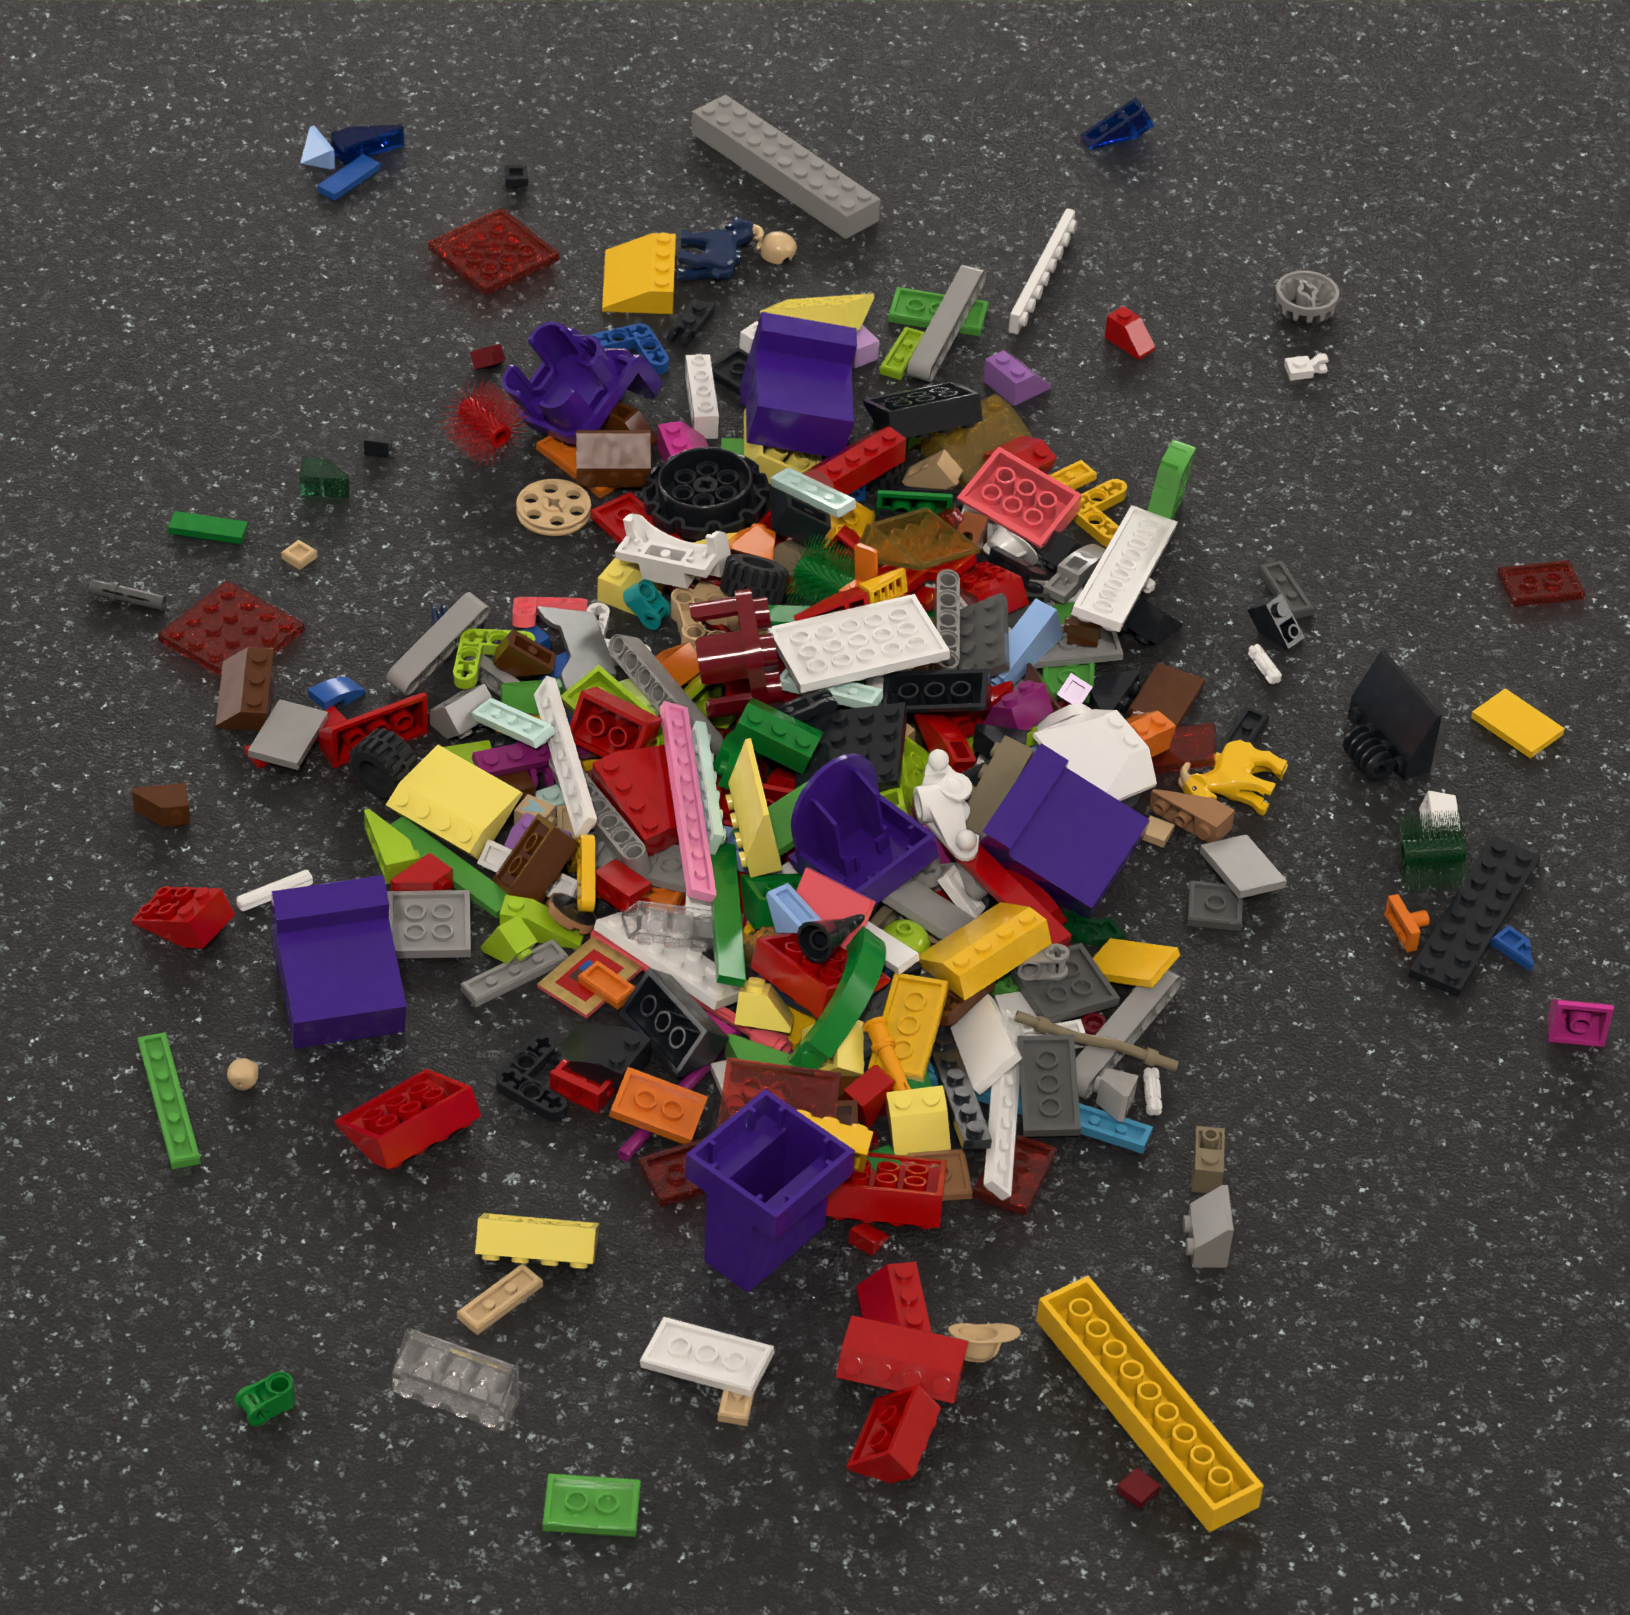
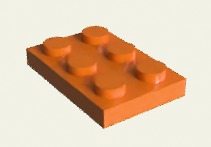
M628 1067L609 1117L690 1146L708 1096Z

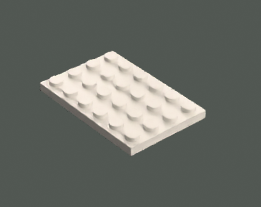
M915 594L768 628V633L774 635L776 651L800 693L813 692L826 687L838 686L856 680L860 681L878 675H887L891 672L912 669L917 666L950 659L949 648Z

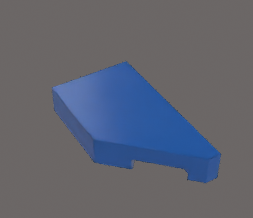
M1509 925L1491 939V946L1528 971L1533 969L1534 961L1531 957L1530 939Z

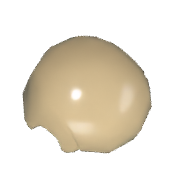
M779 231L771 232L764 237L759 253L766 261L781 264L785 258L792 260L796 253L797 245L794 238L789 234Z

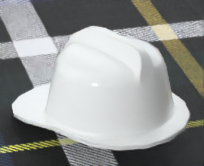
M999 524L993 525L994 533L983 546V551L988 556L990 548L998 546L1033 565L1038 562L1035 550L1025 540L1007 531Z

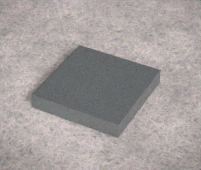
M1199 881L1189 882L1187 926L1241 931L1243 898L1239 899L1227 884Z

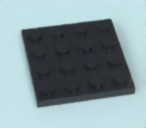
M906 703L833 711V713L830 712L828 715L819 714L803 722L824 733L804 773L801 774L796 771L794 789L810 780L825 764L846 754L861 755L872 763L876 771L879 790L900 788L908 712Z

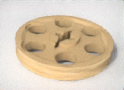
M545 479L526 486L517 497L516 512L519 521L527 529L541 535H567L581 529L590 519L591 499L588 493L581 486L567 480ZM553 489V490H555L556 492H554V493H547V492H545V490ZM572 495H575V496H578L579 498H578V499H569V498H567V497L572 496ZM534 499L536 502L528 503L525 500ZM572 512H581V513H583V514H582V515H579V516H575V515H572L571 513H572ZM531 515H537L540 518L530 519L528 517ZM557 521V522H562L563 524H562V525H559V526H556V525H553V524H551V523Z

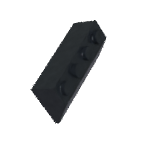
M989 669L891 672L884 675L881 705L905 702L908 709L907 713L990 710L992 687Z
M648 968L619 1011L635 1031L651 1038V1049L677 1077H682L715 1061L730 1039L672 975L652 968Z

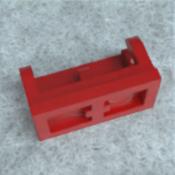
M614 859L595 870V894L630 918L634 916L635 912L647 906L651 901L647 897L642 900L640 898L652 889V883L619 860Z
M563 1059L550 1072V1088L563 1095L567 1100L599 1114L615 1094V1089L611 1087L613 1081L607 1079L600 1085L572 1072L571 1068L567 1067L570 1061Z

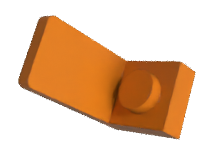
M857 543L854 546L855 580L839 589V592L859 587V583L878 577V551L861 543Z

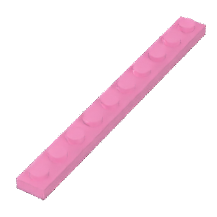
M663 701L659 709L663 719L662 729L687 897L712 903L717 894L688 707Z

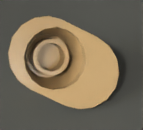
M960 1323L954 1324L948 1329L953 1337L969 1341L965 1361L985 1362L992 1359L998 1353L1002 1342L1014 1340L1021 1333L1020 1329L1016 1326L997 1323L978 1325Z

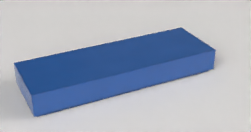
M363 154L318 184L317 191L335 201L381 170L380 163Z

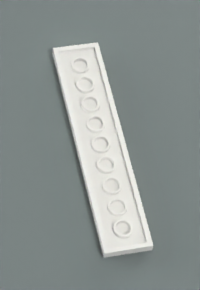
M1131 505L1074 604L1071 615L1078 617L1083 622L1101 625L1108 631L1120 632L1172 537L1178 522Z

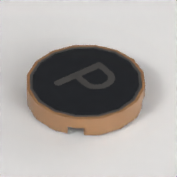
M559 892L553 893L547 900L546 907H549L548 912L550 916L568 930L573 928L579 929V934H590L594 929L597 917L594 912H578L576 898Z

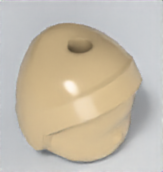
M245 1058L234 1060L227 1071L228 1081L238 1090L252 1088L258 1079L257 1063Z

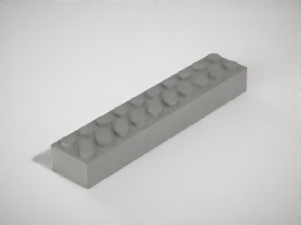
M726 94L692 111L693 135L845 239L879 221L880 198Z

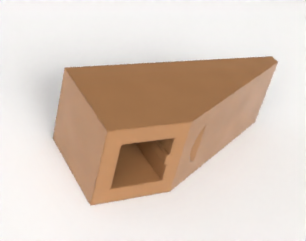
M1158 789L1151 791L1150 811L1207 843L1220 841L1232 829L1235 810L1214 798Z

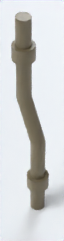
M1017 1011L1014 1017V1021L1034 1028L1035 1032L1044 1035L1046 1033L1052 1035H1074V1043L1113 1049L1141 1059L1142 1063L1152 1067L1157 1065L1174 1072L1178 1067V1061L1160 1055L1159 1051L1149 1047L1143 1049L1116 1038L1079 1033L1050 1022L1049 1018L1040 1015L1035 1017Z

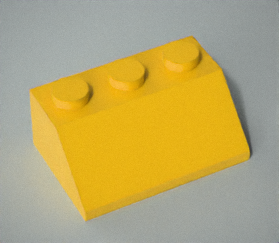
M797 1110L854 1149L853 1170L864 1172L873 1131H869L866 1126L860 1124L849 1126L841 1124L839 1120L832 1117L821 1119L813 1117L807 1111Z

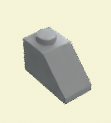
M1106 1067L1102 1076H1097L1093 1092L1098 1093L1096 1104L1117 1121L1124 1122L1134 1101L1139 1076Z

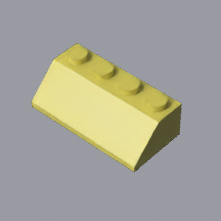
M483 1213L478 1218L475 1254H482V1259L499 1261L500 1256L511 1257V1262L529 1263V1259H540L542 1265L558 1266V1261L570 1262V1267L588 1268V1264L595 1262L600 1223Z

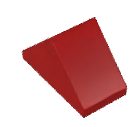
M873 1065L844 1089L846 1100H857L858 1119L868 1128L873 1126L886 1101V1092H891L896 1083L878 1065Z

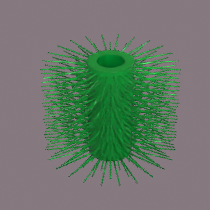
M824 539L819 548V542L815 547L816 541L812 549L811 546L809 550L807 547L806 556L802 554L801 559L795 565L796 568L790 570L794 571L792 575L797 580V586L795 589L793 588L791 595L794 591L797 593L795 601L799 595V600L803 596L802 602L806 598L804 605L808 599V604L812 600L811 606L814 602L817 604L821 600L823 601L827 597L839 593V589L855 580V568L850 564L852 557L849 561V555L846 560L845 556L842 559L843 553L839 557L840 551L837 556L836 552L833 555L834 549L830 553L831 547L828 552L827 548L824 551L825 545L821 549Z

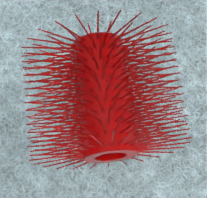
M481 382L477 398L475 390H473L474 396L472 394V397H470L469 392V398L467 397L466 399L464 397L465 400L462 403L459 402V408L453 406L446 408L458 409L456 411L458 416H453L454 420L458 419L453 424L456 427L453 432L454 434L456 432L459 433L455 436L454 441L462 438L465 442L464 444L468 446L466 448L467 452L474 449L477 453L478 449H480L479 457H482L486 451V455L489 457L488 453L490 454L489 451L493 447V462L494 454H496L498 448L500 463V447L502 448L503 446L504 449V445L508 446L507 442L509 443L511 438H522L512 437L511 434L524 431L511 432L512 430L510 429L515 428V425H511L514 424V421H519L520 418L514 419L513 417L516 413L515 411L513 413L510 412L512 411V406L506 407L509 400H504L502 403V393L500 396H495L497 389H492L494 393H491L490 397H488V393L486 395L485 393L483 394V382Z

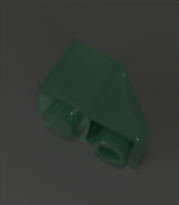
M302 457L299 473L300 495L349 498V475L328 458Z

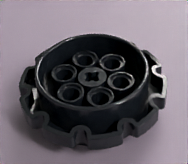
M718 447L692 448L669 457L663 465L658 464L651 470V473L645 479L646 487L642 489L644 510L647 515H652V522L669 534L677 533L680 537L693 541L706 539L707 534L712 535L715 531H721L726 534L738 533L740 530L745 529L748 524H755L764 515L767 509L766 501L769 500L770 496L767 476L765 473H759V465L744 455H738L730 450Z

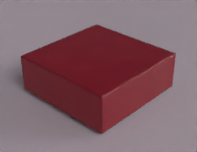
M1136 1468L1118 1484L1117 1492L1141 1509L1160 1491L1161 1485Z

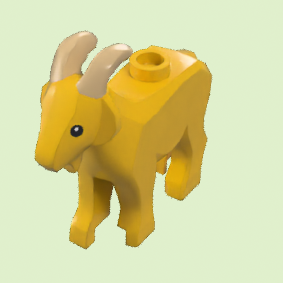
M1236 740L1227 743L1222 753L1216 752L1211 766L1214 769L1205 774H1189L1188 770L1191 763H1185L1180 769L1178 785L1185 794L1209 797L1216 800L1217 796L1214 794L1216 793L1227 799L1247 804L1253 807L1257 813L1264 816L1269 803L1263 801L1264 798L1258 796L1253 791L1259 792L1263 796L1265 794L1271 796L1276 784L1259 779L1252 774L1263 771L1271 772L1278 779L1282 780L1288 764H1286V760L1275 756L1270 751H1260L1255 749L1249 742Z

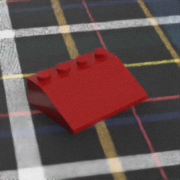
M664 745L616 751L592 763L595 784L644 843L649 857L679 843Z
M797 933L757 938L750 968L760 974L761 978L775 985L780 992L786 993L794 999L798 1005L805 1007L813 1013L814 1017L819 1018L841 980L847 962V950L839 946L826 962L817 964L810 961L801 951ZM883 972L873 994L890 982V977Z
M425 1069L334 1120L336 1127L374 1164L385 1169H394L399 1167L403 1163L402 1161L409 1157L423 1153L428 1146L435 1142L446 1140L449 1134L456 1130L470 1126L472 1121L481 1117V1113L471 1086Z
M869 1152L868 1157L899 1160L902 1165L891 1161H882L877 1164L875 1173L871 1162L867 1160L864 1172L853 1170V1174L827 1197L826 1216H830L835 1220L851 1218L859 1219L864 1223L879 1221L888 1222L893 1226L908 1224L917 1225L922 1229L940 1228L947 1160ZM933 1164L941 1165L938 1167L930 1168Z

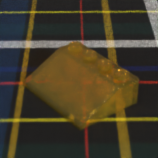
M996 393L981 401L983 422L975 423V427L967 429L956 427L952 428L953 431L949 433H938L937 431L930 433L929 437L922 438L921 453L928 458L945 449L963 471L958 480L959 484L964 488L985 464L986 460L983 458L985 453L1020 435L1034 438L1014 408Z
M927 507L869 523L859 543L878 551V564L919 571L975 555L981 551L980 547Z

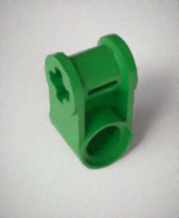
M286 1372L272 1373L253 1385L241 1389L236 1394L234 1401L239 1408H243L246 1412L247 1421L250 1425H261L268 1419L294 1406L296 1398L293 1379Z

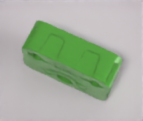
M1174 439L1172 440L1161 460L1147 511L1173 520L1184 497L1197 447Z

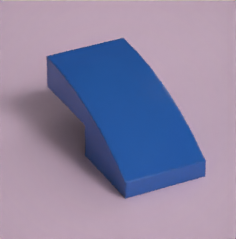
M349 677L329 679L308 689V697L324 710L338 702L346 706L365 694V689Z

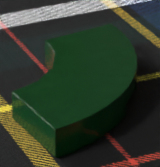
M1073 910L1063 913L1067 922L1062 924V926L1072 935L1071 941L1090 946H1104L1110 938L1125 940V934L1110 917L1098 920L1080 916Z

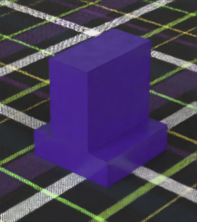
M761 312L740 383V404L746 405L747 443L828 457L846 448L854 424L851 365L857 349L856 328Z
M1041 743L982 831L980 845L1005 869L1029 878L1043 888L1053 900L1067 909L1075 911L1080 916L1090 919L1146 834L1150 820L1068 769L1069 760Z
M384 875L272 891L271 945L276 972L280 974L293 1049L405 1032L407 1006L389 922V900Z
M764 1089L686 1154L685 1178L707 1193L704 1261L743 1290L750 1292L825 1227L827 1197L853 1174L855 1150L770 1091Z

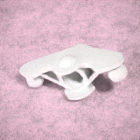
M936 749L929 754L922 785L914 787L913 798L916 815L920 824L925 823L957 859L970 861L977 855L980 837L966 828V821H968L970 816V807L965 800L972 793V783L968 777L955 772L949 766V756L945 751Z

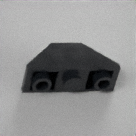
M1134 669L1102 675L1090 691L1089 708L1092 710H1117L1120 714L1126 712L1133 696L1137 697L1141 689V682H1139L1140 671Z

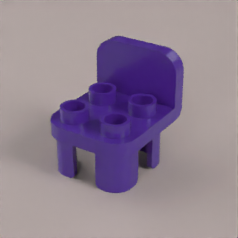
M546 322L538 326L529 337V345L542 360L541 365L530 381L520 368L515 365H510L502 377V386L516 405L521 406L517 408L520 412L522 410L523 413L520 417L527 423L526 425L569 444H576V430H599L626 390L649 399H654L663 387L662 380L644 356L639 354L632 356L627 349H605L592 335L580 334L577 329L567 328L558 322Z

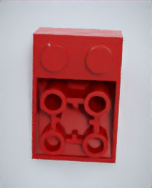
M988 561L976 564L974 569L966 571L959 576L960 596L968 606L1002 592L1007 598L1008 613L1029 604L1021 576Z
M164 886L158 889L155 896L139 909V913L131 921L133 924L183 948H204L233 918L235 913L221 888Z

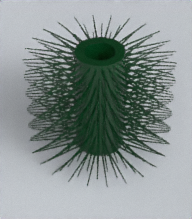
M1460 809L1458 824L1455 822L1454 815L1453 819L1451 813L1449 816L1448 810L1447 825L1445 819L1444 826L1443 817L1441 819L1440 813L1438 817V811L1436 826L1434 820L1432 827L1433 821L1430 819L1429 814L1427 818V813L1425 827V813L1422 826L1423 814L1421 813V819L1419 820L1418 818L1417 824L1418 833L1416 829V816L1413 828L1414 815L1412 817L1410 813L1409 827L1408 819L1406 826V820L1404 819V827L1400 836L1401 841H1399V857L1401 858L1404 890L1405 871L1407 872V892L1408 878L1409 884L1411 879L1410 870L1412 873L1411 883L1413 885L1414 882V887L1416 889L1417 886V891L1419 876L1420 883L1422 878L1421 889L1424 882L1426 888L1428 885L1429 889V881L1431 889L1433 876L1432 888L1434 889V881H1436L1438 890L1440 880L1441 887L1443 883L1445 889L1446 881L1448 882L1449 874L1450 885L1452 879V885L1454 883L1455 888L1457 882L1458 890L1460 874V881L1462 882L1463 878L1464 884L1465 872L1464 876L1462 874L1466 865L1465 861L1467 860L1466 838H1464L1462 828V812L1460 829Z

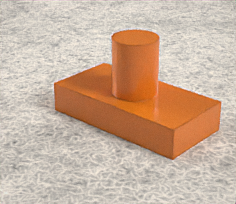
M1398 894L1388 896L1385 917L1406 952L1416 951L1421 933L1419 928L1429 925L1427 911L1421 910L1409 913Z

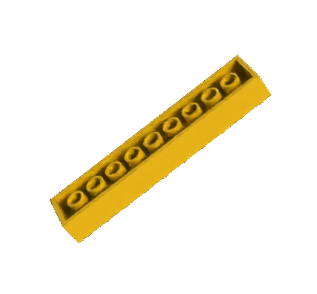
M1089 1276L1039 1299L1037 1323L1209 1533L1259 1507L1263 1484Z

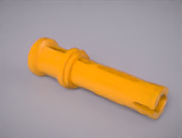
M879 1016L868 1020L863 1024L862 1028L864 1032L868 1033L872 1043L871 1050L875 1055H878L884 1071L896 1081L892 1090L911 1089L895 1053L896 1042L889 1035L886 1027V1018Z

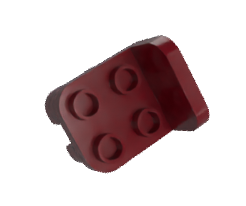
M751 588L734 591L735 596L689 604L691 618L694 622L738 616L740 624L739 631L702 636L695 641L700 677L703 684L710 685L741 679L749 680V693L707 700L706 712L708 719L742 714L751 698L774 708L803 696L782 690L780 675L786 667L776 651L774 635L772 633L759 635L758 630L772 628L767 596L753 599Z

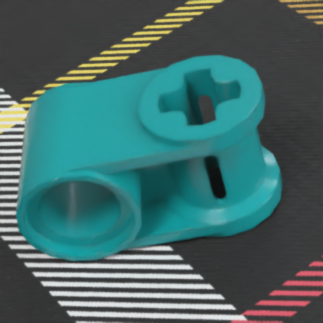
M643 579L624 590V602L637 615L646 628L651 630L658 629L661 625V620L670 615V603L660 594L650 580Z

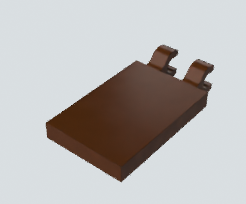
M1157 663L1130 706L1128 716L1159 711L1176 725L1174 732H1177L1204 688L1205 679Z

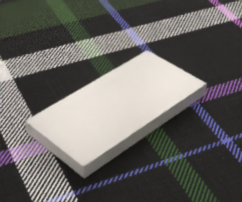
M989 994L950 1027L972 1087L979 1095L984 1093L1022 1059L995 1000Z
M663 1317L640 1359L641 1368L752 1397L774 1355V1346Z

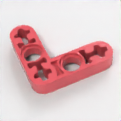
M517 597L513 603L512 625L520 628L534 627L536 625V615H538L536 611L537 606L587 611L588 600L560 597Z

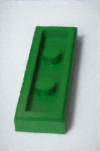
M174 511L168 526V534L235 544L243 543L248 530L247 521Z

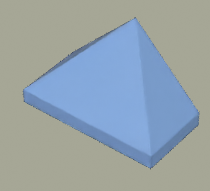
M310 126L300 163L334 169V149L315 126Z
M789 883L775 888L766 894L776 933H797L799 926L804 922L822 920Z

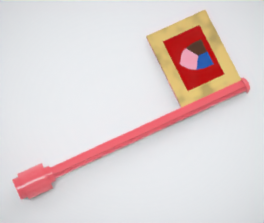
M593 929L590 939L537 984V987L587 1019L606 1001L578 982L579 974L598 960L630 982L642 970L646 972L650 967ZM689 994L702 1008L749 1036L750 1041L788 1054L790 1053L792 1043L783 1033L735 1025L736 1013L726 1007L713 1010Z

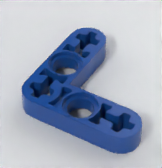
M633 324L591 334L605 349L628 350L635 348L639 355L646 358L657 374L666 373L669 369L667 353L652 329L646 324ZM613 339H623V341H614ZM650 347L654 348V350H646L644 348Z

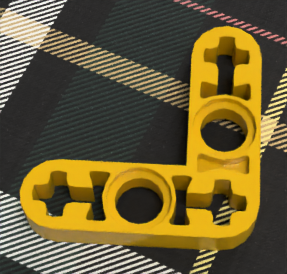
M1111 479L1082 493L1080 511L1073 521L1105 547H1108L1119 526L1102 511L1125 500L1127 484L1119 479ZM1093 498H1098V499H1102L1103 501H1101V502H1096V501H1093L1092 499H1093ZM1089 521H1098L1100 524H1091Z
M579 834L576 838V841L579 842L577 852L571 860L566 862L567 872L577 873L578 912H593L595 907L594 835Z

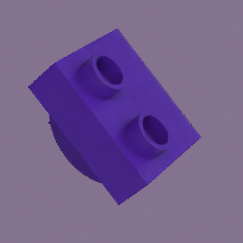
M846 754L825 764L807 782L795 803L791 817V833L795 851L788 856L794 869L803 876L805 868H812L876 901L875 905L939 857L936 835L879 793L875 768L868 759L861 755Z

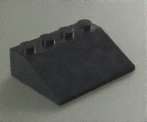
M953 381L863 400V405L879 430L890 426L904 436L906 441L907 438L913 436L915 438H926L930 436V433L937 431L938 433H949L953 431L952 428L961 427L962 429L975 427V423L983 422L980 393Z
M1385 650L1380 651L1351 697L1348 716L1357 726L1366 725L1369 731L1373 732L1375 738L1379 739L1380 744L1385 746L1386 751L1391 753L1392 759L1396 760L1394 771L1405 781L1431 771L1442 715Z

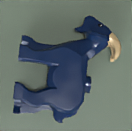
M739 217L733 218L731 224L725 225L726 230L716 229L708 232L692 233L682 229L681 248H696L705 251V253L694 255L680 249L679 263H685L686 266L693 268L679 265L678 281L698 280L701 278L726 280L735 274V264H740L741 250L737 249L742 244L755 241L757 243V250H760L764 235L763 229L753 222Z

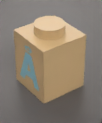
M527 794L514 810V825L526 812L534 816L539 813L554 825H557L556 805Z

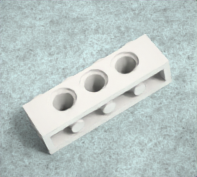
M710 354L686 355L685 380L692 428L702 434L705 439H718L719 414Z

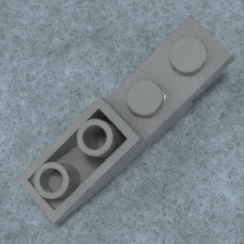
M1090 544L1074 551L1058 565L1057 573L1043 586V593L1050 594V598L1064 604L1085 582H1088L1106 549L1097 544Z

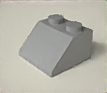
M485 683L460 691L428 710V724L447 739L455 736L462 739L473 733L471 728L477 724L479 727L484 726L474 720L471 712L489 698H492Z
M1221 1185L1190 1203L1188 1215L1183 1216V1232L1188 1233L1189 1238H1186L1185 1251L1186 1255H1191L1192 1267L1227 1268L1234 1231L1228 1185Z

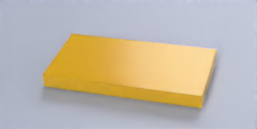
M894 972L883 1016L887 1020L886 1027L890 1037L895 1039V1053L906 1078L924 1082L950 986L949 981L902 973L898 975ZM872 1052L868 1069L873 1065H878L883 1069L878 1055Z

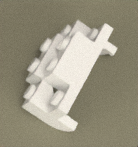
M631 513L623 519L626 537L615 550L616 559L639 564L642 579L687 589L694 579L701 580L702 577L707 578L708 575L722 577L726 559L731 555L726 533L715 531L712 535H706L707 544H696L680 540L662 532L641 515Z

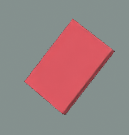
M805 868L796 890L822 920L843 919L858 914L865 916L864 921L840 945L845 950L862 926L866 927L876 901L812 868Z

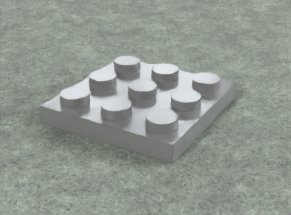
M470 890L387 891L389 922L397 959L471 957Z

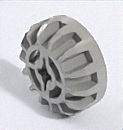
M1294 271L1285 274L1277 282L1274 299L1276 301L1275 305L1285 318L1293 317L1295 323H1298L1299 320H1305L1306 325L1312 323V320H1315L1318 324L1334 314V311L1337 309L1339 289L1333 280L1323 274L1313 271Z

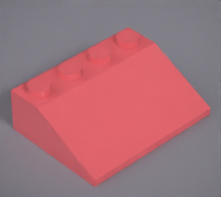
M998 446L959 494L957 500L1038 548H1042L1048 543L1054 531L1062 532L1080 511L1082 494Z

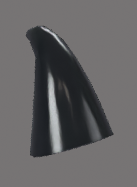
M858 914L843 919L804 922L799 926L797 932L801 951L814 963L826 962L849 934L864 921L865 916Z

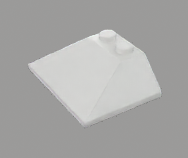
M1093 709L1033 733V738L1039 745L1042 743L1069 760L1068 769L1119 801L1151 789L1157 784L1149 747L1117 710Z

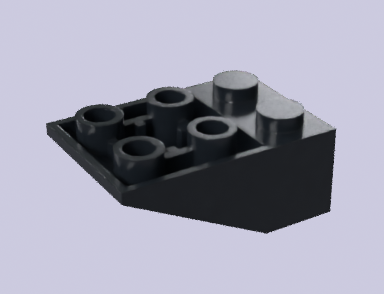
M771 486L772 529L780 536H787L803 547L805 543V547L807 545L812 548L815 541V547L818 542L820 544L831 529L830 514Z

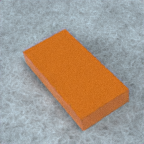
M598 960L578 975V982L617 1010L625 1004L636 988Z

